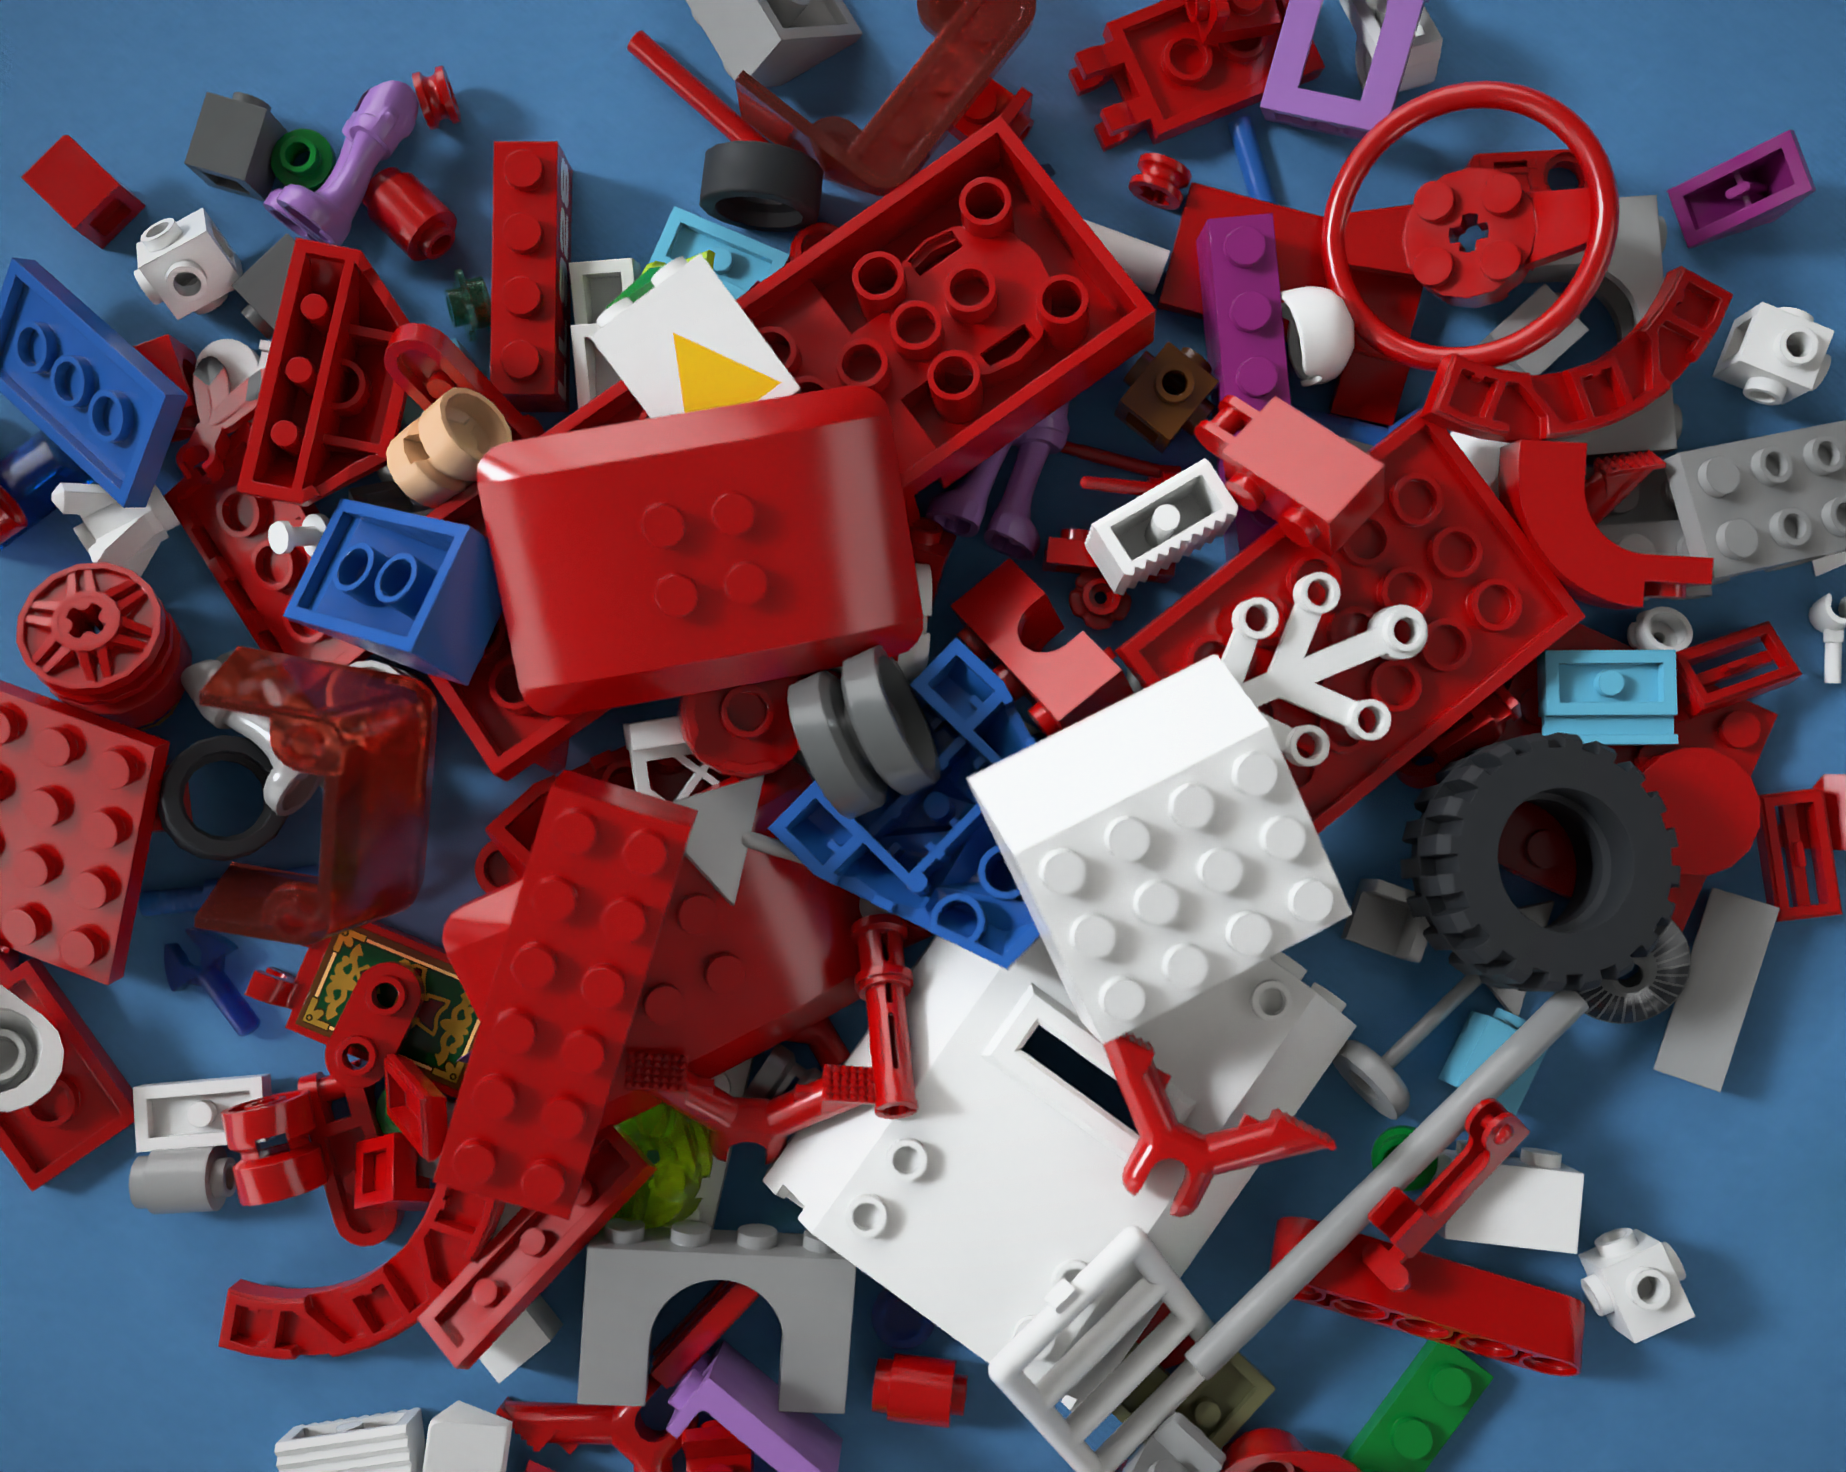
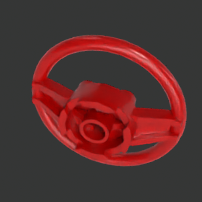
M1501 81L1463 82L1429 91L1406 102L1379 121L1360 140L1341 167L1331 188L1322 222V263L1328 287L1344 300L1353 319L1356 334L1376 351L1403 365L1424 371L1437 372L1441 359L1452 353L1494 368L1509 364L1540 349L1557 337L1584 310L1598 290L1609 267L1618 235L1620 209L1615 174L1604 147L1589 125L1561 101L1541 91L1524 85ZM1486 108L1510 111L1529 117L1555 133L1575 156L1588 187L1525 192L1519 180L1511 174L1501 173L1496 169L1468 167L1445 174L1438 180L1423 184L1415 194L1414 204L1351 212L1363 180L1376 161L1393 143L1412 129L1429 120L1467 109ZM1478 225L1482 231L1489 230L1487 238H1481L1476 241L1475 251L1465 252L1464 246L1461 242H1458L1459 237L1472 226ZM1585 250L1581 263L1565 291L1540 317L1511 335L1496 341L1467 347L1430 345L1413 340L1390 328L1378 318L1364 301L1351 273V270L1417 279L1427 291L1451 306L1479 308L1501 302L1509 296L1508 292L1522 283L1530 269L1533 271L1535 267Z

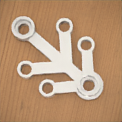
M1324 572L1306 575L1299 579L1294 586L1293 600L1295 604L1267 673L1243 682L1258 639L1268 637L1275 631L1279 615L1274 604L1261 597L1245 600L1236 606L1232 614L1234 629L1221 661L1256 707L1279 698L1344 726L1352 738L1360 741L1377 740L1388 732L1391 725V715L1388 708L1382 702L1374 699L1355 701L1315 682L1378 656L1385 660H1400L1418 654L1425 646L1428 637L1427 623L1418 610L1408 605H1395L1383 608L1371 617L1368 622L1367 631L1305 656L1322 613L1332 610L1340 599V587L1333 576ZM1312 581L1318 582L1325 589V601L1320 606L1311 603L1307 596V589ZM1251 606L1257 607L1264 614V626L1258 632L1251 630L1245 621L1246 612ZM1399 619L1407 622L1411 629V637L1406 644L1400 643L1394 635V626ZM1365 707L1372 710L1376 718L1374 728L1368 733L1364 732L1358 723L1359 713ZM1261 713L1270 725L1281 752H1284L1289 762L1297 766H1315L1325 760L1329 753L1330 742L1327 734L1321 728L1314 725H1302L1292 728ZM1303 733L1312 736L1315 742V750L1312 756L1307 759L1298 753L1296 747L1297 740Z

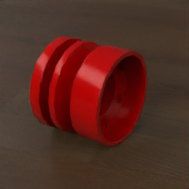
M107 562L76 564L56 572L29 594L17 617L16 643L26 666L37 675L38 679L50 689V692L60 702L136 729L161 718L181 699L185 691L181 683V675L187 667L192 665V651L182 630L166 611L164 604L157 597L153 588L130 569Z

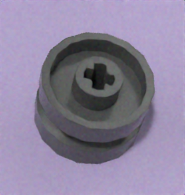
M881 645L843 661L842 680L827 670H823L789 686L788 707L791 723L800 749L820 789L840 815L851 820L881 807L887 799L888 785L906 796L932 785L940 779V762L936 745L923 710L902 669L893 657L888 656Z

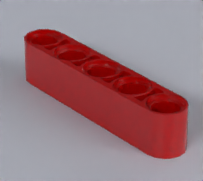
M1293 1216L1278 1219L1269 1271L1320 1221ZM1360 1233L1292 1298L1535 1372L1554 1376H1576L1581 1373L1586 1306L1580 1300L1421 1251L1412 1259L1408 1257L1402 1264L1411 1273V1285L1405 1292H1392L1362 1262V1249L1368 1243L1380 1242L1389 1251L1394 1244Z

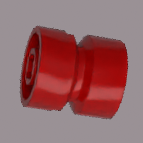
M294 1090L273 1094L232 1106L221 1112L228 1149L241 1155V1160L232 1169L239 1202L242 1206H255L285 1200L317 1189L329 1181L322 1146L309 1140V1134L317 1127L309 1090ZM286 1133L287 1143L264 1149L261 1148L260 1139Z

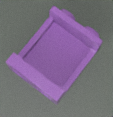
M725 1340L712 1356L705 1353L677 1382L680 1385L668 1400V1403L675 1410L666 1430L676 1439L698 1412L706 1411L778 1472H838L843 1439L812 1413L779 1412L778 1384Z

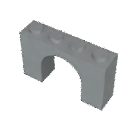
M1657 195L1619 197V228L1614 253L1607 272L1594 294L1612 317L1617 333V344L1634 329L1646 314L1664 281L1662 252L1667 241V226L1665 219L1662 216H1658ZM1489 230L1485 231V238L1488 237ZM1585 250L1535 267L1533 271L1530 269L1521 284L1541 282L1570 283L1581 263ZM1672 384L1670 385L1671 389L1641 411L1615 424L1574 438L1557 441L1587 443L1586 465L1593 464V461L1598 457L1602 460L1606 456L1608 458L1614 455L1619 457L1623 453L1627 456L1631 452L1634 454L1639 451L1644 453L1648 449L1660 457L1676 450L1677 440L1682 431V413L1680 407L1673 401Z
M619 1217L610 1219L589 1241L587 1247L577 1404L645 1407L650 1369L652 1326L659 1311L671 1297L688 1286L709 1280H727L743 1284L758 1292L772 1306L780 1321L782 1337L778 1377L779 1412L845 1414L856 1266L811 1234L808 1229L804 1231V1234L777 1233V1229L770 1225L753 1223L740 1226L738 1231L713 1230L709 1224L693 1220L676 1222L671 1228L645 1226L643 1221L635 1218Z

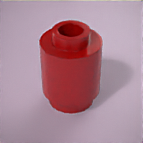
M388 167L371 178L362 200L363 204L368 208V216L411 260H434L443 256L451 248L456 237L454 231L457 225V218L414 174L402 172L397 167Z
M895 1353L894 1359L879 1357L874 1377L872 1412L886 1413L887 1421L950 1428L952 1415L964 1416L968 1375L956 1374L957 1360L903 1353Z

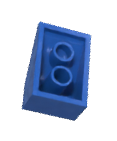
M340 498L283 616L295 623L423 673L468 686L477 665L484 655L485 648L501 616L503 607L489 539L467 525Z

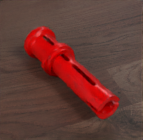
M873 914L860 918L850 927L851 942L858 946L860 972L854 977L855 990L859 997L866 1001L869 1046L875 1093V1115L883 1119H902L915 1114L918 1109L905 999L911 993V989L914 986L913 972L908 967H905L903 942L908 937V925L902 917L897 915Z

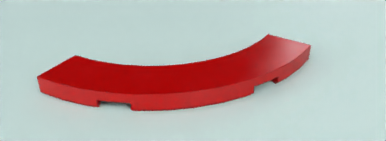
M1679 266L1666 273L1660 290L1648 311L1625 338L1599 358L1562 372L1530 375V372L1497 369L1452 353L1441 359L1420 418L1453 432L1478 439L1512 443L1520 439L1557 441L1574 438L1610 426L1641 411L1671 389L1670 385L1682 375L1690 363L1697 361L1708 347L1723 321L1734 294L1683 266Z
M436 1183L434 1194L426 1213L407 1244L391 1259L368 1273L338 1284L315 1288H282L240 1279L228 1288L218 1347L252 1356L295 1360L299 1355L329 1354L332 1357L343 1356L371 1348L398 1336L418 1323L417 1318L470 1262L473 1263L484 1247L491 1241L506 1202Z

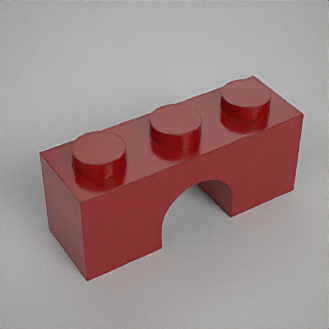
M1011 558L1007 559L950 605L964 627L956 634L958 639L982 662L989 658L997 666L992 671L1004 681L1014 702L1023 695L1033 706L1027 710V713L1046 737L1135 694L1122 669L1084 631L1057 650L1041 652L1043 647L1065 627L1046 593Z

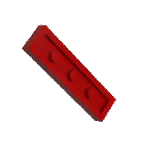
M611 1124L598 1131L585 1176L569 1220L522 1207L484 1247L473 1263L470 1262L417 1318L455 1368L469 1370L657 1170V1167L619 1125L613 1126Z

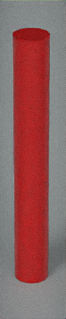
M643 30L638 31L631 38L627 50L730 141L770 143Z

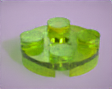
M661 1103L618 1124L646 1156L647 1152L651 1150H657L659 1153L660 1161L655 1164L657 1170L654 1172V1177L651 1176L611 1218H620L629 1222L639 1219L645 1223V1229L672 1226L676 1222L687 1219L697 1209L702 1198L695 1197L700 1190L702 1178L711 1176L713 1165V1152L709 1144L707 1128L665 1103Z

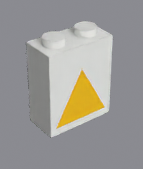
M701 253L689 262L683 256H680L663 266L651 279L655 286L652 290L634 303L629 297H626L611 305L596 320L600 329L589 336L650 418L801 394V388Z

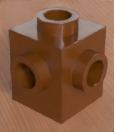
M1168 341L1156 357L1150 352L1145 351L1126 374L1123 382L1130 386V388L1120 399L1114 416L1163 454L1182 430L1193 436L1195 434L1194 428L1202 420H1206L1210 416L1216 405L1209 401L1208 398L1219 381L1211 375L1212 367L1199 353L1188 347H1183L1179 350Z

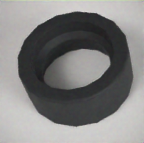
M731 141L716 144L705 152L699 205L709 216L740 228L763 232L800 231L809 225L816 224L819 217L824 170L815 159L801 151L783 145L760 141Z
M220 735L198 740L174 758L163 776L157 810L162 828L179 848L200 859L229 861L248 856L274 839L289 815H277L264 800L262 813L255 824L240 834L228 837L211 835L193 823L187 815L183 801L185 786L192 774L205 764L218 761L238 763L252 771L260 781L263 792L266 779L273 769L269 758L263 750L250 739Z

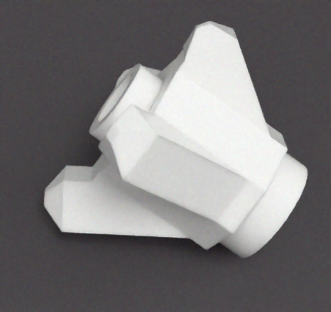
M60 483L53 491L51 497L52 502L63 514H76L82 518L83 523L73 529L91 556L93 563L107 562L130 569L140 577L159 544L169 538L167 531L180 525L179 520L156 484H154L146 507L123 508L99 484Z

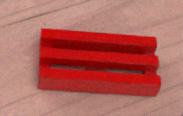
M1769 621L1676 652L1677 697L1686 695L1690 701V704L1684 708L1690 719L1789 685L1802 675V672ZM1760 642L1767 649L1695 674L1691 667ZM1774 663L1779 668L1707 693L1705 687Z
M1824 788L1758 795L1761 801L1760 828L1756 838L1766 904L1780 908L1775 922L1842 915ZM1804 803L1818 904H1811L1805 869L1806 857L1804 844L1801 842L1796 804ZM1775 806H1778L1793 903L1792 907L1789 905Z
M720 1280L653 1350L655 1357L652 1359L653 1367L650 1374L666 1389L672 1388L759 1297V1293L743 1284Z

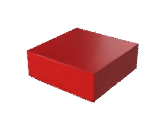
M1353 349L1344 370L1337 378L1329 405L1330 413L1392 426L1410 367L1396 362L1385 355Z

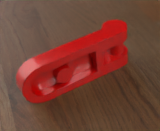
M409 323L400 326L392 333L383 358L385 369L391 378L424 411L450 389L468 388L486 397L502 413L511 430L512 441L536 438L545 433L537 419L528 414L523 416L451 339L437 328L422 323Z
M358 1059L350 1063L356 1067H364L367 1061ZM320 1071L302 1076L298 1079L297 1086L298 1090L307 1089L311 1094L317 1127L309 1135L312 1142L319 1143L322 1146L329 1179L324 1184V1189L334 1224L339 1234L349 1243L360 1247L375 1246L395 1233L402 1224L405 1211L354 1209L356 1142L385 1135L381 1131L376 1117L375 1084L365 1088H350L338 1083L331 1075L325 1076ZM346 1097L351 1115L335 1120L331 1108L332 1101Z

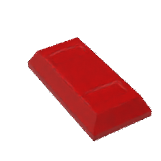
M394 1053L386 1054L384 1073L387 1115L423 1159L425 1158L427 1162L435 1161L441 1155L448 1132L446 1097L412 1060Z

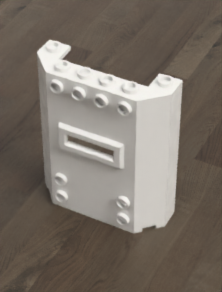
M935 935L911 968L914 986L911 989V993L905 998L909 1038L911 1041L915 1096L918 1100L917 1112L902 1119H883L875 1115V1105L864 1104L797 1131L790 1137L785 1149L775 1163L770 1165L762 1180L776 1196L783 1199L787 1197L803 1209L797 1219L811 1234L990 1364L992 1359L1048 1305L1044 1297L1063 1278L1070 1283L1127 1227L1137 1226L1141 1228L1178 1277L1181 1278L1259 1165L1214 1175L1197 1209L1191 1215L1185 1217L1170 1215L1173 1199L1185 1175V1165L1179 1160L1172 1158L1163 1159L1156 1163L1136 1196L1131 1195L1123 1185L1122 1173L1140 1138L1139 1134L1022 1050V1047L1034 1030L1040 1025L1116 1080L1102 1043L1081 1022L1042 938L1040 937L1009 970H1006ZM1279 952L1128 1031V1034L1134 1033L1135 1037H1141L1144 1043L1149 1041L1155 1052L1153 1057L1155 1066L1172 1076L1165 1090L1178 1122L1204 1135L1237 1127L1244 1113L1261 1121L1268 1119L1273 1109L1280 1108L1283 1113L1287 1112L1289 1116L1293 1117L1357 1027V1025L1342 1014L1347 1004L1316 982L1311 987L1303 983L1301 980L1307 973V970L1286 954ZM869 1028L843 1065L872 1067ZM1133 1262L1023 1370L1034 1384L1143 1277ZM1162 1299L1062 1398L1061 1402L1070 1411L1073 1412L1122 1362L1162 1305Z

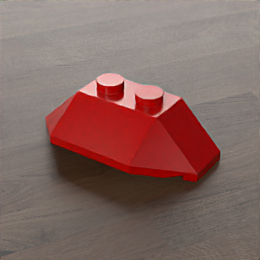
M296 237L236 489L238 493L307 507L387 466L386 451L390 441L400 432L408 394L386 371L383 358L392 333L400 326L409 324L410 321L361 250Z

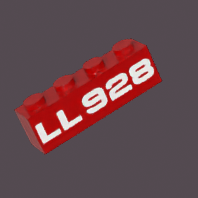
M494 141L490 382L519 412H569L571 311L569 263H571L572 168L558 141Z

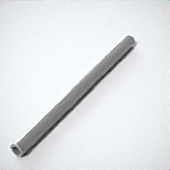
M1576 991L1554 993L1184 1354L1195 1369L1209 1381L1370 1223L1368 1213L1393 1187H1398L1403 1191L1465 1130L1466 1118L1479 1102L1487 1098L1497 1099L1589 1009L1586 1001Z

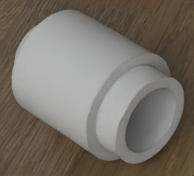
M222 1146L152 1150L147 1156H138L132 1164L129 1176L131 1202L135 1208H147L154 1215L218 1211L223 1207L226 1198L231 1197L236 1190L232 1169L236 1162L232 1157H227Z

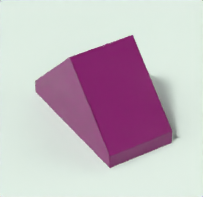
M1788 130L1667 190L1687 247L1695 248L1773 222L1816 191L1795 131Z

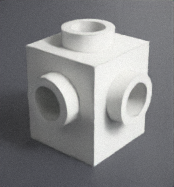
M204 208L177 222L173 218H167L153 224L141 235V241L136 243L138 269L134 271V275L138 284L153 304L158 305L164 302L177 320L192 312L201 315L219 307L227 299L228 293L235 290L231 285L243 275L240 258Z
M1761 302L1734 320L1712 377L1744 389V396L1754 402L1764 405H1783L1808 391L1815 390L1821 384L1831 364V356L1826 354L1835 331L1815 323L1813 316L1803 310L1792 307L1777 308Z
M1619 1228L1602 1234L1594 1242L1596 1247L1578 1255L1587 1274V1277L1581 1279V1285L1592 1308L1599 1316L1606 1315L1610 1326L1636 1344L1695 1317L1679 1282L1686 1278L1685 1270L1679 1257L1667 1242H1660L1638 1229Z

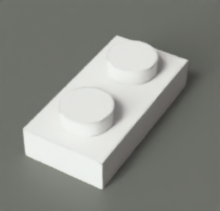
M271 1073L151 1083L133 1087L136 1153L150 1152L152 1150L227 1145L221 1112L232 1106L272 1095ZM275 1136L260 1139V1142H266L275 1138Z

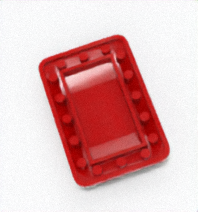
M850 385L506 442L492 447L482 457L477 468V486L519 689L524 701L534 711L546 716H564L843 667V661L878 645H881L889 657H893L909 651L918 642L923 632L924 616L891 416L885 400L876 391L868 387Z
M790 760L774 773L764 775L751 832L778 839L768 828L813 783L811 776L803 766ZM732 776L699 793H703L709 790L720 788L750 778H740ZM747 848L735 904L730 905L684 855L599 1131L611 1124L613 1126L618 1125L663 1103L644 1091L624 1090L628 1052L689 1055L688 1069L704 1079H711L861 999L855 990L854 977L860 972L858 946L851 942L850 934L852 924L862 918L859 910L860 897L815 876L804 864ZM524 876L461 905L449 915L443 927L442 941L445 953L479 1021H481Z

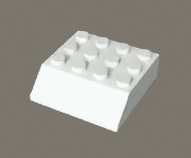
M1211 655L966 778L1081 1022L1102 1044L1121 1036L1352 915L1270 725L1218 655Z

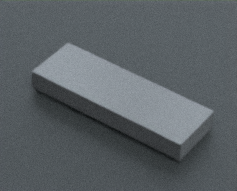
M1712 887L1690 953L1691 969L1684 990L1674 1002L1653 1070L1721 1092L1780 909L1779 907Z

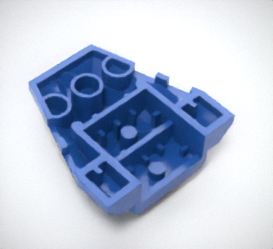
M956 637L910 684L926 717L936 745L940 762V779L936 783L906 796L888 785L887 799L881 807L851 820L838 813L827 800L815 780L768 829L815 876L1009 970L1041 936L966 778L1018 753L1036 742L1031 737L1015 707V702L1004 681Z

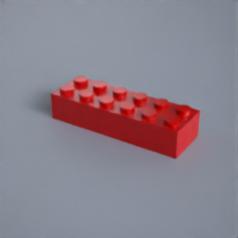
M565 769L552 783L433 1182L562 1219H570L698 810Z

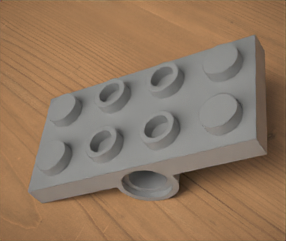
M1846 420L1680 452L1663 460L1666 463L1665 472L1690 557L1714 558L1712 581L1761 570L1765 572L1776 571L1829 555L1846 552Z

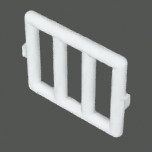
M1137 1226L1125 1228L1070 1283L1063 1278L1044 1297L1048 1305L989 1364L988 1372L993 1382L1075 1472H1115L1165 1419L1176 1413L1175 1409L1205 1380L1186 1358L1095 1452L1084 1441L1188 1335L1196 1343L1215 1325L1147 1234ZM1133 1262L1143 1277L1034 1384L1023 1370ZM1162 1299L1171 1313L1065 1419L1054 1406Z

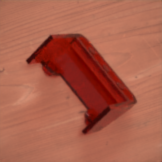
M917 0L918 18L922 26L936 38L863 130L851 121L838 116L824 117L813 124L810 123L744 70L735 79L741 118L774 144L801 151L815 159L824 170L823 180L873 195L885 196L922 169L1022 43L1033 25L1036 13V0Z
M238 646L200 690L199 705L269 717V741L275 756L284 765L295 771L324 776L319 877L231 862L195 915L194 928L294 945H309L408 909L414 903L424 882L438 721V703L435 695L423 682L408 676Z

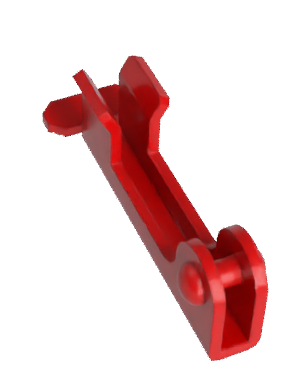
M1484 1099L1470 1111L1465 1121V1130L1469 1135L1467 1145L1415 1202L1401 1189L1393 1187L1368 1213V1220L1384 1233L1394 1246L1388 1251L1380 1242L1368 1243L1362 1249V1262L1392 1292H1405L1411 1285V1273L1402 1265L1408 1257L1412 1259L1531 1133L1519 1118L1513 1113L1508 1112L1496 1099Z

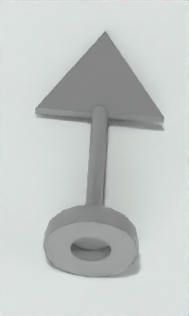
M764 775L672 801L673 803L698 810L685 856L730 905L735 904L747 848L803 864L780 840L751 832ZM860 897L859 910L862 917L873 914H892Z
M1546 901L1517 908L1534 923L1546 927L1555 901ZM1466 975L1382 1057L1359 1041L1347 1040L1333 1059L1334 1066L1347 1083L1369 1105L1389 1119L1397 1120L1409 1107L1410 1094L1402 1079L1393 1069L1482 983L1479 975ZM1487 985L1505 1010L1519 1017L1526 991L1499 989Z

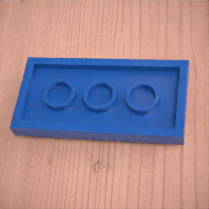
M12 257L0 292V392L123 508L146 507L188 395L36 260Z

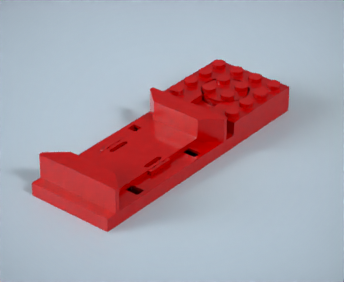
M1001 115L735 300L801 388V393L855 385L868 387L876 391L885 400L891 416L908 523H913L921 518L914 497L915 494L935 480H938L945 489L1154 342L1156 309ZM621 379L539 437L650 419V416ZM477 481L426 515V517L470 526L488 538ZM503 611L468 686L428 674L494 776L506 782L533 763L554 775L566 768L570 737L611 709L564 716H546L534 711L524 701L519 689Z

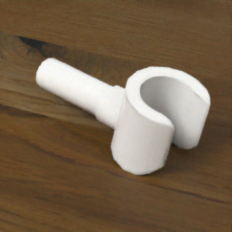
M1828 593L1811 606L1808 616L1813 627L1823 633V642H1825L1824 683H1841L1842 642H1844V628L1846 627V596L1839 603V616H1837L1832 611L1831 593Z

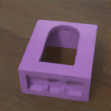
M1289 0L1260 104L1265 120L1361 140L1395 108L1425 2L1429 3V0H1387L1386 14L1361 101L1299 88L1324 0Z

